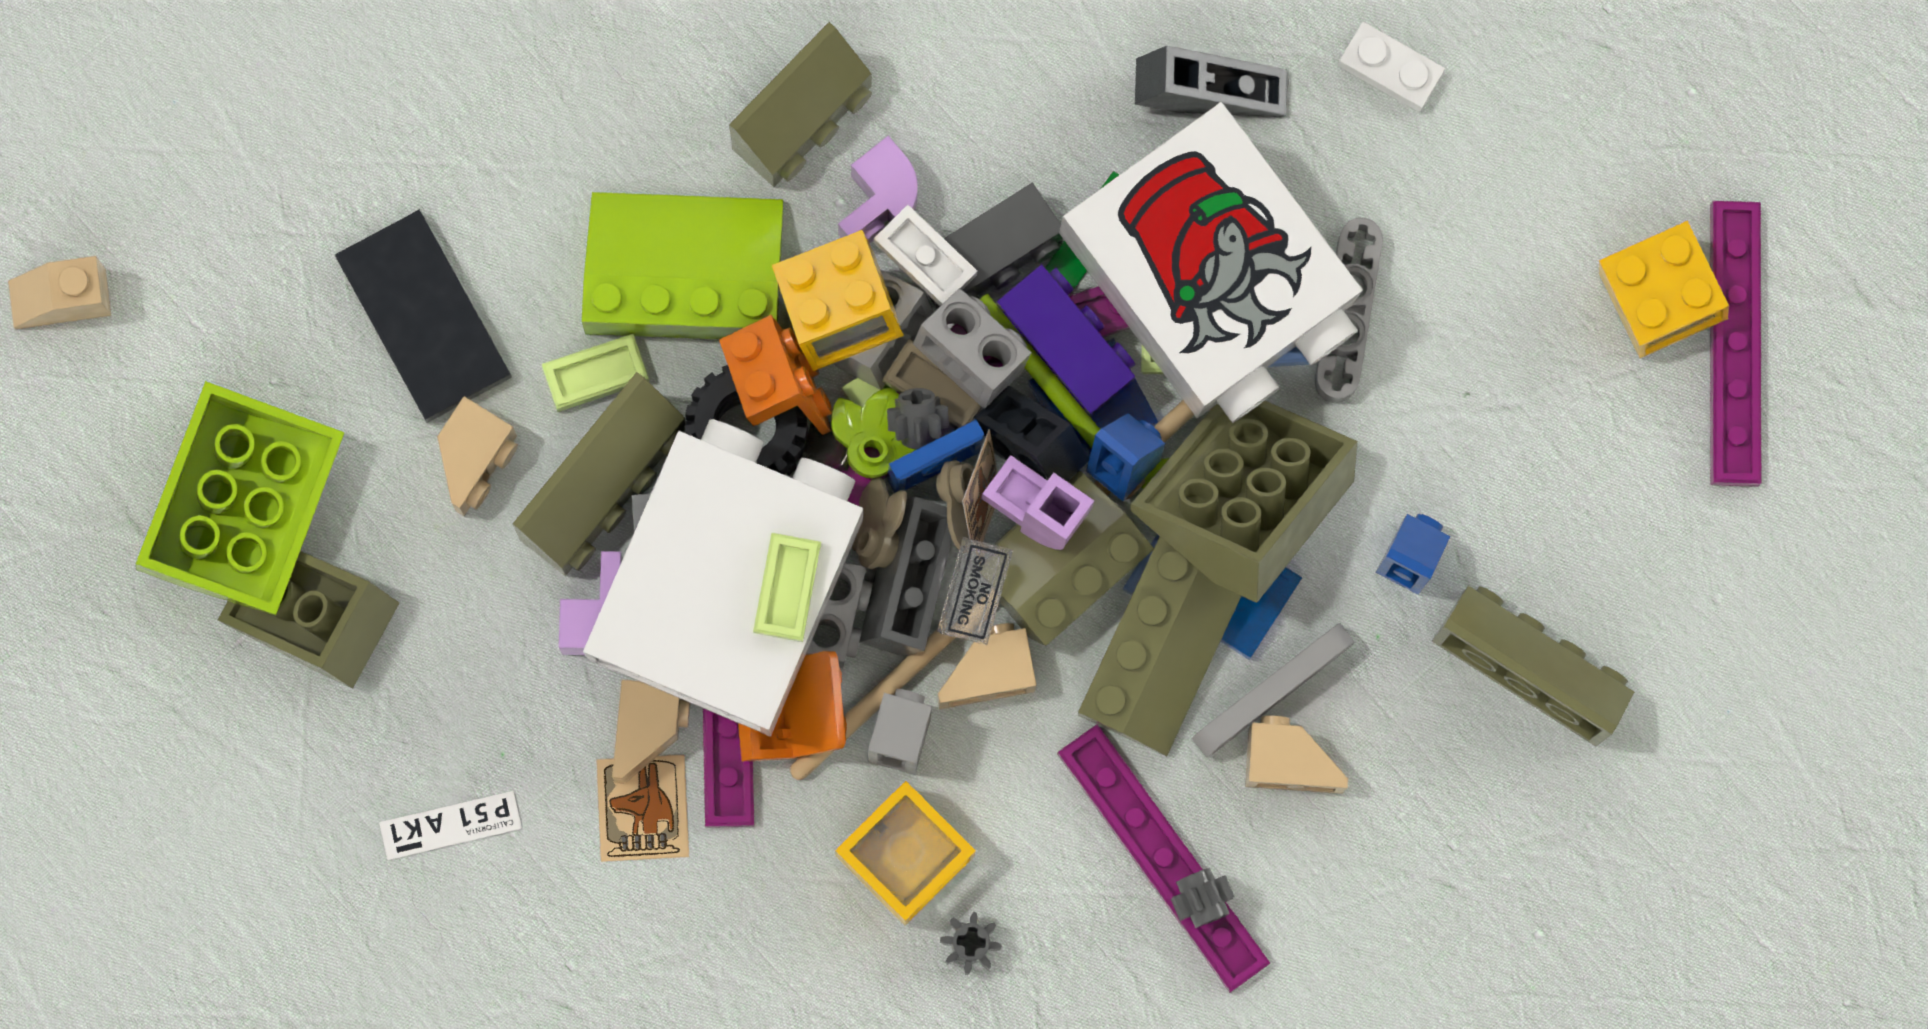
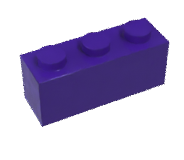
M1041 264L997 301V306L1091 417L1135 380V375L1130 369L1136 363L1118 342L1110 347L1099 333L1105 326L1087 305L1080 310L1068 295L1074 289L1059 270L1054 268L1049 273Z

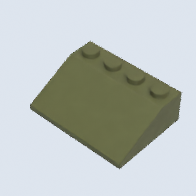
M1266 400L1234 423H1232L1220 405L1216 404L1131 503V512L1213 583L1257 603L1354 483L1358 441Z

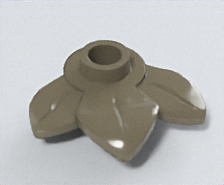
M953 460L944 463L941 473L937 476L936 485L940 498L947 503V522L952 541L959 551L966 552L970 539L962 500L975 466L969 463L961 464L959 461Z
M883 477L873 478L862 492L859 507L863 508V521L851 547L858 554L860 564L869 569L876 567L885 568L893 561L899 544L896 530L901 525L906 507L907 492L903 490L898 491L889 497Z

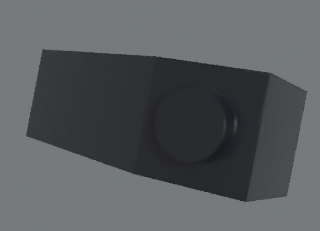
M1167 45L1136 58L1135 105L1171 112L1205 114L1222 102L1231 115L1286 116L1287 69Z

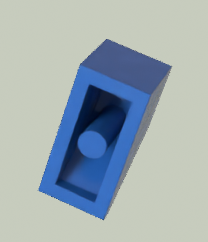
M1127 413L1101 428L1095 435L1086 472L1120 500L1124 501L1161 461L1166 443L1162 441L1160 433L1153 425L1144 420L1138 421Z
M1407 514L1375 573L1419 595L1431 579L1451 536L1441 532L1443 525L1435 519L1424 514H1417L1416 518Z

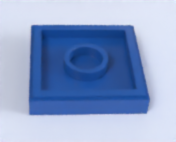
M977 420L889 463L887 480L894 493L902 490L906 491L938 475L947 461L957 460L961 463L979 454L984 433Z

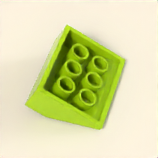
M592 192L581 319L585 334L615 336L634 334V336L721 339L769 315H772L778 323L780 288L772 265L781 262L783 199Z
M205 381L135 563L136 570L193 591L276 616L345 432Z

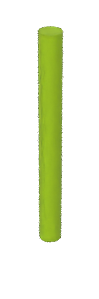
M988 294L984 295L979 300L987 306L990 315L1005 329H1011L1018 333L1024 340L1026 348L1032 352L1024 367L1092 449L1095 435L1100 428Z

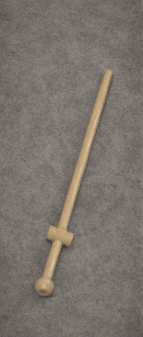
M1182 400L1154 427L1158 430L1162 441L1165 443L1194 414L1184 400ZM1145 479L1132 491V493L1125 500L1131 498L1143 486V484L1145 483ZM1097 480L1094 482L1107 496L1112 493ZM978 590L974 594L975 599L973 600L971 597L968 600L972 601L973 604L964 603L972 606V609L966 610L971 613L970 615L960 613L961 609L968 608L961 606L954 614L951 629L963 631L992 604L994 595L991 591L987 594ZM979 594L987 595L988 601L986 604L982 605L977 602ZM980 596V597H979V600H980L981 602H984V601L986 600V598L983 597V596ZM967 615L969 618L968 624L964 625V623L967 621L965 617L960 618L961 622L962 620H964L963 625L958 624L957 622L959 616ZM951 616L928 637L925 651L907 656L844 715L847 723L846 740L880 709L884 693L895 695L896 689H901L960 634L948 631ZM834 751L798 758L790 767L792 777L796 780L806 778Z

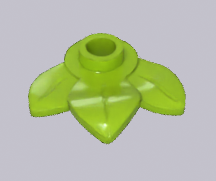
M892 388L877 391L867 399L863 407L845 398H838L833 406L831 414L833 435L847 448V460L850 467L858 475L865 478H878L887 474L889 463L917 450L904 446L901 440H896L895 432L888 431L887 409L895 408V399L899 397V394ZM873 447L880 452V456L870 458L865 454L864 448Z

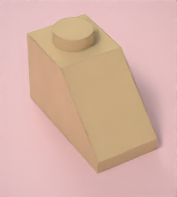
M96 256L49 262L8 281L13 327L15 330L112 316L106 269Z
M1013 623L998 624L987 628L984 639L976 638L939 691L937 698L939 710L1035 692L1037 685L1026 628L1015 630Z
M621 680L612 773L615 783L625 784L678 740L679 727L688 728L690 702L640 681Z
M1261 716L1260 723H1252L1249 727L1245 787L1343 794L1348 788V778L1302 726L1290 725V718L1283 716Z

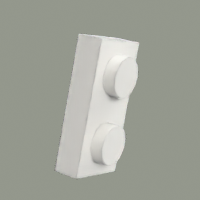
M1365 22L1361 23L1338 63V67L1419 113L1445 70L1441 65Z
M909 205L874 237V244L939 306L959 288L963 290L977 276V270Z

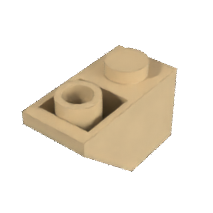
M465 396L437 436L451 503L455 511L462 516L466 515L470 507L474 509L480 507L491 489V484L487 482L497 466L504 469L508 465L518 447V444L514 442L517 435L513 426Z

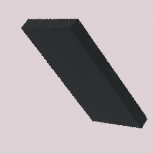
M420 209L335 254L339 265L426 423L456 408L464 396L471 400L512 378Z

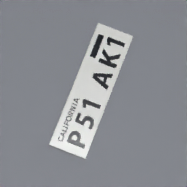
M514 791L379 822L387 860L522 829Z

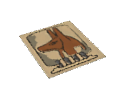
M990 429L962 500L970 544L980 547L995 509L981 499L982 493L998 473ZM972 548L973 559L978 556L980 549Z
M658 756L625 784L615 783L612 778L614 758L596 759L601 862L689 857L685 756Z

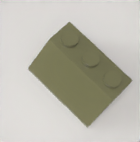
M830 22L815 35L729 124L732 150L773 187L783 178L787 182L792 180L806 164V160L803 157L815 144L820 148L825 146L837 133L839 126L836 123L849 110L852 114H855L866 104L872 95V92L869 90L872 87V73Z
M1080 470L1068 483L1093 499L1094 504L1089 514L1063 549H1052L1034 541L1020 532L1021 526L1018 524L1013 526L989 548L1007 553L996 599L1021 629L1026 628L1027 636L1030 639L1044 646H1047L1154 550L1126 513ZM985 551L981 555L985 558V563L980 566L983 569L976 572L981 575L980 579L983 583L991 585V588L988 589L994 595L1004 555ZM973 562V563L970 565V567H971L972 569H977V568H973V565H976V564Z

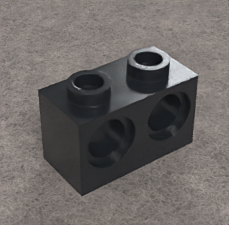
M1009 385L985 409L983 408L974 417L979 423L985 438L990 429L993 450L996 455L1006 461L1010 455L1047 481L1055 473L1068 482L1089 461L1085 449L1069 422Z

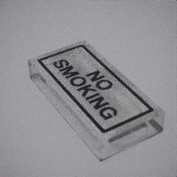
M962 537L937 632L988 645L1012 557V549Z

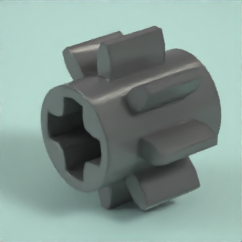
M913 388L906 390L895 399V408L887 409L888 431L895 432L896 440H901L902 444L908 448L919 449L941 438V429L949 428L948 406L941 405L940 397H935V394L928 389Z
M1207 868L1176 882L1181 894L1172 897L1171 901L1180 921L1191 917L1195 928H1199L1230 914L1225 902L1232 900L1235 896L1226 875L1215 879L1211 869Z
M973 912L970 916V923L961 925L953 917L950 922L952 928L956 931L954 936H943L940 938V943L952 946L953 953L947 957L946 964H952L957 959L965 963V975H969L972 964L978 962L989 970L991 963L986 957L988 950L999 951L1002 947L998 942H990L989 934L994 931L996 924L990 923L983 928L977 924L978 916L976 912ZM967 931L977 932V941L985 942V948H977L974 956L965 955V948L957 945V939H965Z

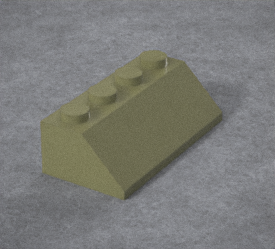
M636 372L512 523L519 540L564 576L572 568L577 571L581 570L596 550L591 544L603 530L607 533L612 532L625 516L627 510L622 506L634 492L637 495L643 494L654 481L657 472L653 468L664 455L668 456L678 431L683 432L685 430V417L642 375Z
M1159 537L1081 704L1078 716L1167 757L1241 595L1213 583L1163 538Z
M1468 585L1434 636L1432 642L1595 747L1611 736L1635 693L1625 686L1628 680L1610 667L1602 666L1601 669H1598L1584 660L1586 653L1575 644L1561 639L1559 643L1542 633L1545 627L1533 617L1524 613H1520L1517 617L1501 607L1504 601L1494 592L1481 586L1475 590Z

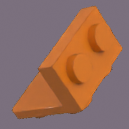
M769 315L719 339L744 413L753 426L798 405L822 435L832 431L827 416L832 414L833 408L825 391L821 387L817 389L813 377L819 375V370H812L790 327L783 330L773 316Z
M822 651L805 655L771 737L738 723L742 762L790 760L844 748L846 744L847 723L843 714L842 672L835 651Z

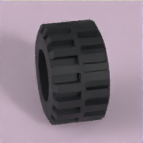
M728 365L723 366L722 373L717 376L711 372L704 378L705 384L701 389L696 387L693 391L691 405H687L685 413L686 434L701 440L710 419L720 421L726 411L741 404ZM798 405L774 416L776 423L775 434L762 447L756 461L757 464L783 475L787 473L789 476L796 469V462L799 458L803 457L806 450V439H808L807 416Z

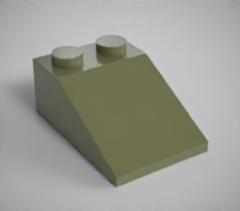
M300 551L276 616L227 601L218 621L294 661L353 689L400 602L371 582Z

